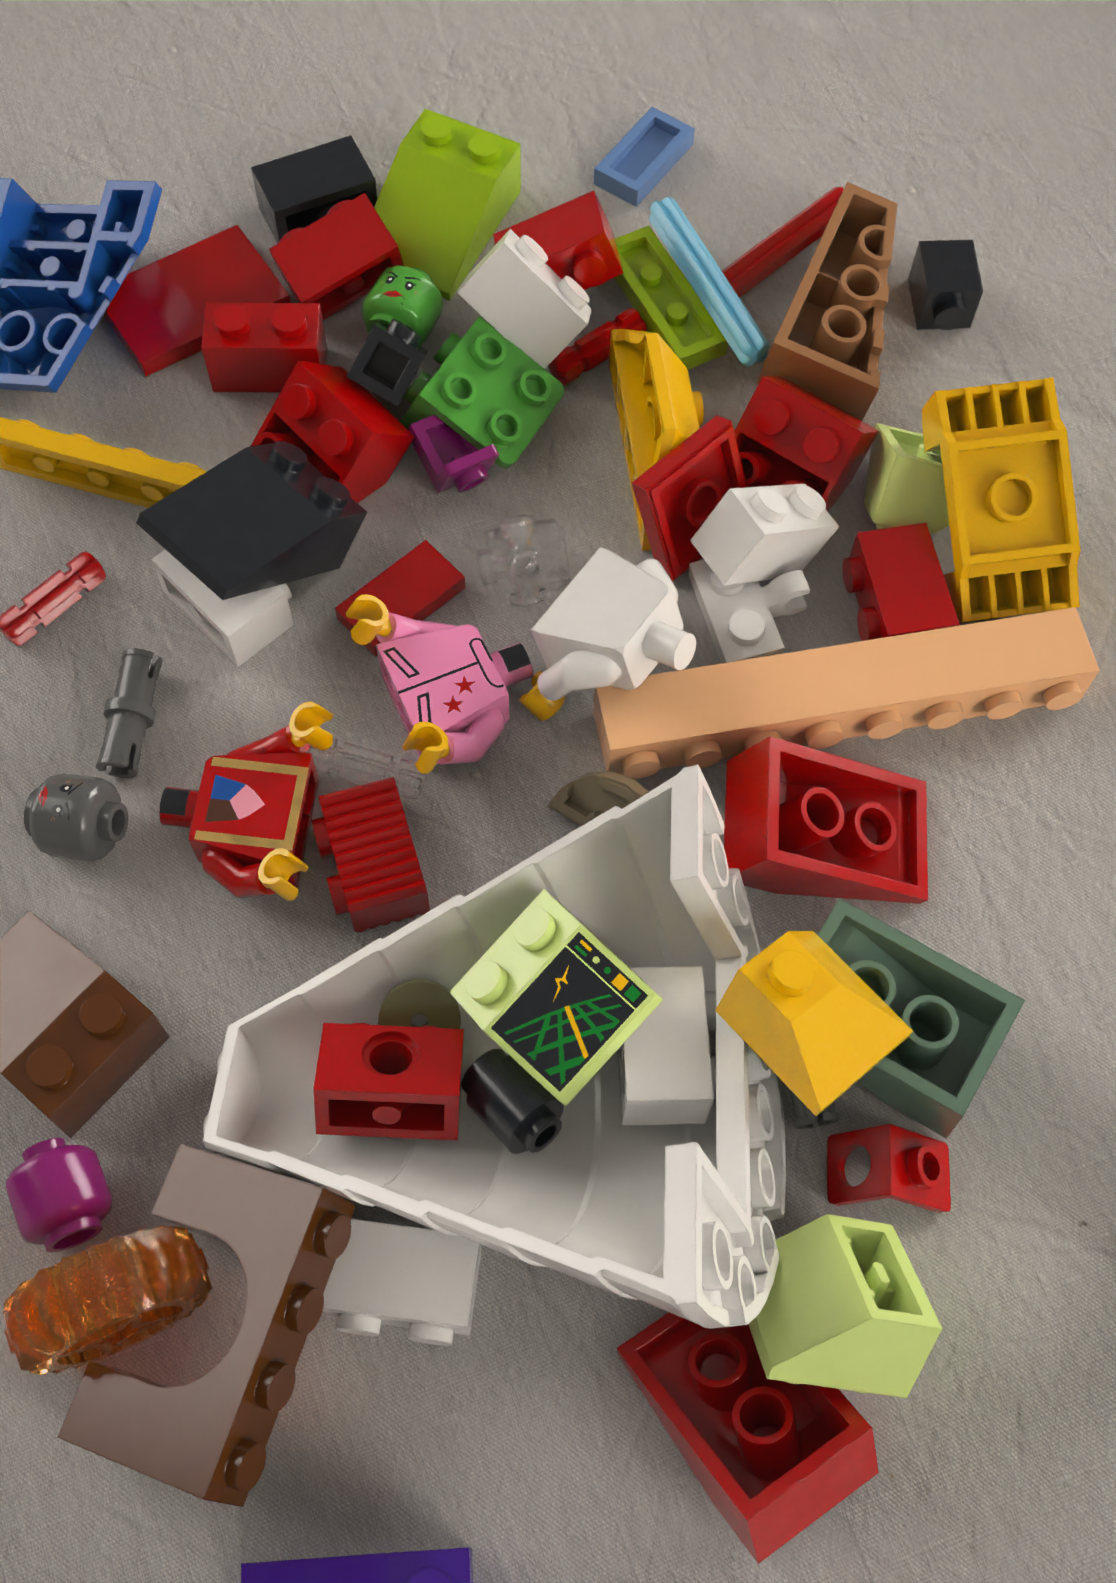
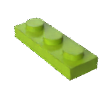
M648 225L615 238L624 274L614 277L634 309L639 312L648 330L660 335L687 367V370L726 355L728 342L651 227Z

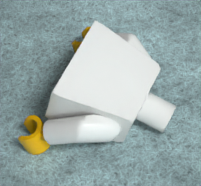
M600 547L533 626L531 631L547 670L544 672L537 671L533 675L531 684L534 688L528 693L521 695L519 701L540 721L552 717L563 705L565 695L572 690L608 686L632 690L640 687L658 663L677 670L685 669L689 665L696 650V638L693 634L683 631L684 625L677 605L678 591L662 564L655 559H646L635 566L608 549Z

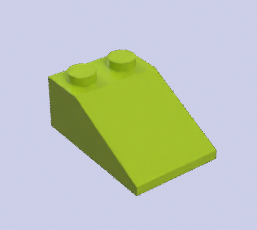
M426 108L400 143L374 208L398 245L404 266L416 267L425 271L439 289L442 298L449 301L452 299L520 194L521 143Z

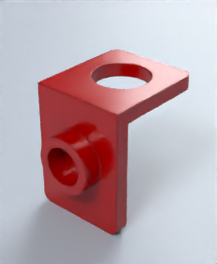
M892 1124L833 1134L828 1137L827 1199L829 1203L841 1206L891 1198L938 1213L950 1211L949 1148L945 1142ZM863 1146L870 1155V1171L861 1184L851 1186L845 1176V1163L849 1154L854 1149Z

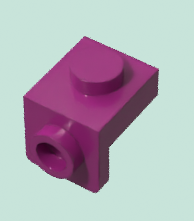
M436 415L412 423L408 428L415 436L412 444L437 494L456 486L459 493L477 487L490 477L488 470L499 456L494 444L478 450Z

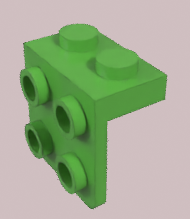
M478 316L462 338L452 332L435 354L433 360L441 366L434 376L431 377L423 370L405 393L403 398L411 406L399 422L408 429L412 423L436 415L478 450L494 444L499 453L494 463L502 468H509L517 461L563 397L564 387L559 380L520 348L504 338L482 317Z

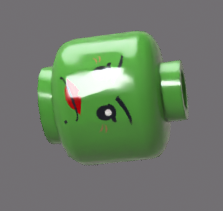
M393 266L386 268L376 279L363 301L361 315L368 334L377 322L389 326L393 318L421 334L423 337L418 344L421 346L426 342L441 316L443 300L439 289L425 271L416 267Z

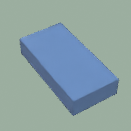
M651 107L594 168V185L637 207L693 145L695 128Z

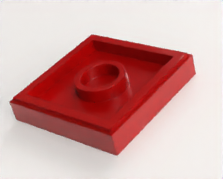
M718 415L632 482L653 558L662 564L672 582L689 569V563L697 562L702 558L690 540L727 491L731 488L747 487L732 421Z

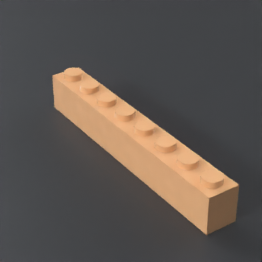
M1073 607L651 674L647 676L640 687L632 690L613 686L595 688L593 715L606 771H613L633 779L649 777L664 768L682 765L687 767L699 765L700 769L710 767L721 759L731 758L769 736L802 746L808 745L809 748L823 749L831 747L843 739L868 735L871 739H884L896 735L907 728L928 725L930 729H944L959 723L962 719L986 715L989 719L999 720L1011 717L1023 709L1046 706L1049 710H1060L1078 703L1100 670L1077 608Z

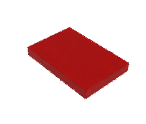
M234 225L129 273L103 315L145 377L202 351L206 303H291L288 292L238 225Z

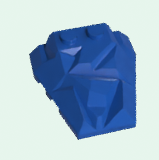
M0 178V389L50 393L58 391L149 240L162 193V188L156 181L106 180L100 205L36 203L13 178Z

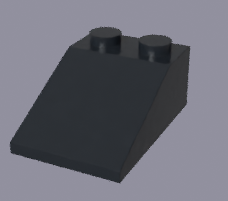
M278 441L242 449L142 511L136 524L221 600H226L340 569L367 511L350 497L348 489L343 484L334 479L327 478L308 462L307 455L299 447L285 441Z

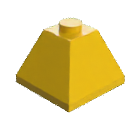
M787 931L740 967L715 1009L815 1116H818L913 1032L814 931Z

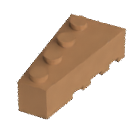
M849 182L846 183L773 341L756 384H759L762 376H783L861 421L863 420L880 385L881 372L878 371L879 356L884 345L885 330L882 329L884 309L888 303L890 285L887 284L888 267L892 261L897 203Z

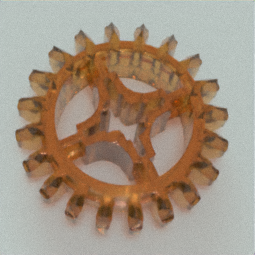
M160 1225L152 1230L140 1228L134 1233L122 1237L116 1235L104 1243L89 1245L85 1250L75 1255L62 1257L61 1262L52 1267L39 1270L33 1279L22 1282L3 1303L4 1311L2 1313L6 1327L4 1333L11 1354H16L21 1370L38 1375H44L48 1372L58 1374L68 1368L78 1369L89 1363V1361H102L110 1355L127 1350L140 1342L152 1338V1336L161 1331L173 1328L174 1323L190 1317L195 1309L201 1307L212 1289L207 1271L210 1269L202 1248L198 1247L192 1233H189L187 1228Z

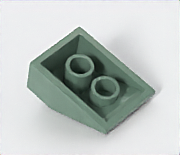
M839 898L817 935L913 1030L906 1040L868 1071L858 1082L887 1105L947 1139L964 1116L1025 1000Z

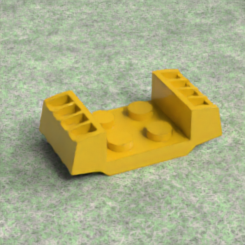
M1054 378L934 391L922 408L923 440L925 452L941 451L955 569L954 572L944 574L959 622L1080 607L1077 568L1081 552L1067 428L1060 418Z

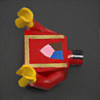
M312 701L300 704L292 713L289 725L232 750L227 755L208 758L205 762L199 790L166 787L163 791L159 812L161 824L190 828L189 842L198 861L202 863L203 870L237 898L277 893L285 900H295L299 893L298 885L301 871L306 872L308 870V866L303 860L319 778L312 753L306 752L310 746L320 751L327 750L333 743V735L320 727L324 722L331 721L333 714Z

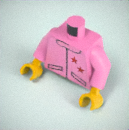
M366 594L357 597L346 611L348 618L359 620L350 631L351 637L359 645L370 643L375 636L381 642L376 645L381 676L408 733L402 749L405 751L415 749L419 757L415 763L417 770L422 774H428L437 764L473 763L480 761L502 733L504 725L509 720V694L506 687L533 677L532 665L524 646L521 643H517L489 654L477 627L473 625L455 626L415 620L388 613L385 604L375 596Z

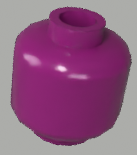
M63 1138L47 1139L27 1148L22 1153L24 1162L18 1165L6 1180L7 1195L23 1240L31 1244L44 1245L46 1252L52 1253L71 1249L97 1236L103 1230L101 1221L112 1209V1196L95 1151L84 1145H66Z

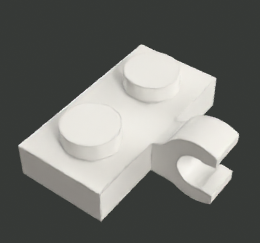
M705 560L689 563V579L721 663L784 654L785 647L773 618L793 615L806 610L807 605L803 595L809 594L810 588L802 570L786 572L776 577L764 587L760 586L759 581L723 585Z

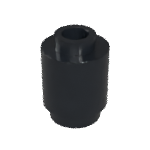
M492 1049L484 1053L465 1072L461 1087L467 1094V1105L511 1153L519 1154L528 1150L532 1153L539 1152L557 1137L562 1128L560 1118L564 1110V1104L558 1101L502 1049Z

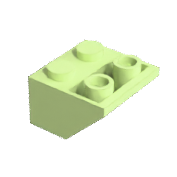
M826 1214L776 1239L780 1256L774 1282L760 1313L749 1323L766 1378L792 1384H807L851 1390L859 1393L907 1398L942 1331V1327L893 1225Z

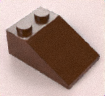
M28 911L0 938V1073L71 1139L167 1041L169 1035L154 1013L106 970L35 914Z

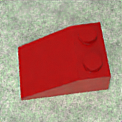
M769 736L727 761L724 850L728 868H739L744 886L776 894L915 904L928 901L926 781Z
M668 1312L616 1348L623 1364L712 1503L758 1564L879 1473L873 1428L850 1401L836 1388L792 1384L785 1381L767 1379L749 1324L709 1329Z

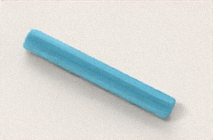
M666 197L661 202L655 200L650 206V223L740 363L748 367L756 362L761 363L766 359V351L769 348V342L677 202L671 197Z

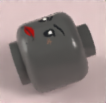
M72 774L50 776L31 792L24 809L26 831L41 852L53 857L83 861L102 859L114 848L116 842L124 837L128 827V811L126 806L122 804L121 797L115 786L107 780L97 777Z

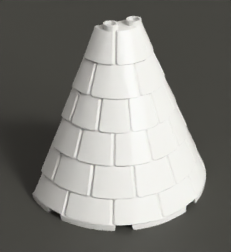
M699 765L682 768L676 776L623 809L618 806L612 807L465 897L460 894L455 895L386 938H378L299 987L227 1026L223 1049L217 1060V1077L210 1110L205 1117L203 1125V1143L205 1148L213 1153H219L261 1169L291 1178H300L359 1204L372 1207L376 1205L444 1234L462 1236L529 1265L549 1267L621 1297L634 1300L639 1299L699 1324L704 1328L712 1329L749 1324L758 1316L767 1301L780 1256L770 1221L784 1218L786 1146L781 1079L717 1012L716 1033H708L710 1056H716V1099L713 1100L706 1124L622 1125L617 1050L567 1106L564 1105L560 1118L562 1128L559 1134L547 1147L539 1152L532 1153L528 1150L519 1154L511 1153L470 1109L466 1102L467 1094L463 1089H461L458 1141L316 1134L313 1087L323 1023H366L378 1025V1014L383 999L391 989L407 980L429 979L442 984L451 991L543 889L585 924L629 967L703 966L705 991L716 992L717 1007L738 969L759 954L760 947L739 868H728L724 846L719 837L724 834L725 825ZM458 1003L461 1015L460 1029H464L463 1078L467 1069L481 1055L492 1049L502 1048L478 1026ZM416 1014L412 1017L411 1021L417 1026H422L428 1019L424 1014Z

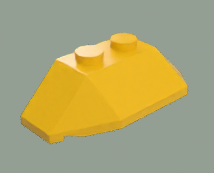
M613 329L611 330L609 372L642 551L651 550L632 482L700 429L699 426H702L704 421L703 399L700 391H692L687 367L658 333Z

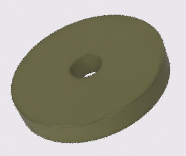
M412 979L398 984L385 996L379 1009L378 1025L435 1026L438 1028L460 1029L461 1015L456 999L445 986L429 979ZM416 1014H424L428 1019L422 1026L413 1024L411 1020Z

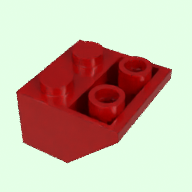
M297 361L250 447L278 441H285L299 447L307 455L308 462L327 478L334 479L343 484L348 489L350 497L359 503L387 483L415 436L362 385L346 377L348 372L343 367Z
M762 376L734 433L747 487L805 483L823 497L826 503V510L829 511L851 483L879 431L783 376Z

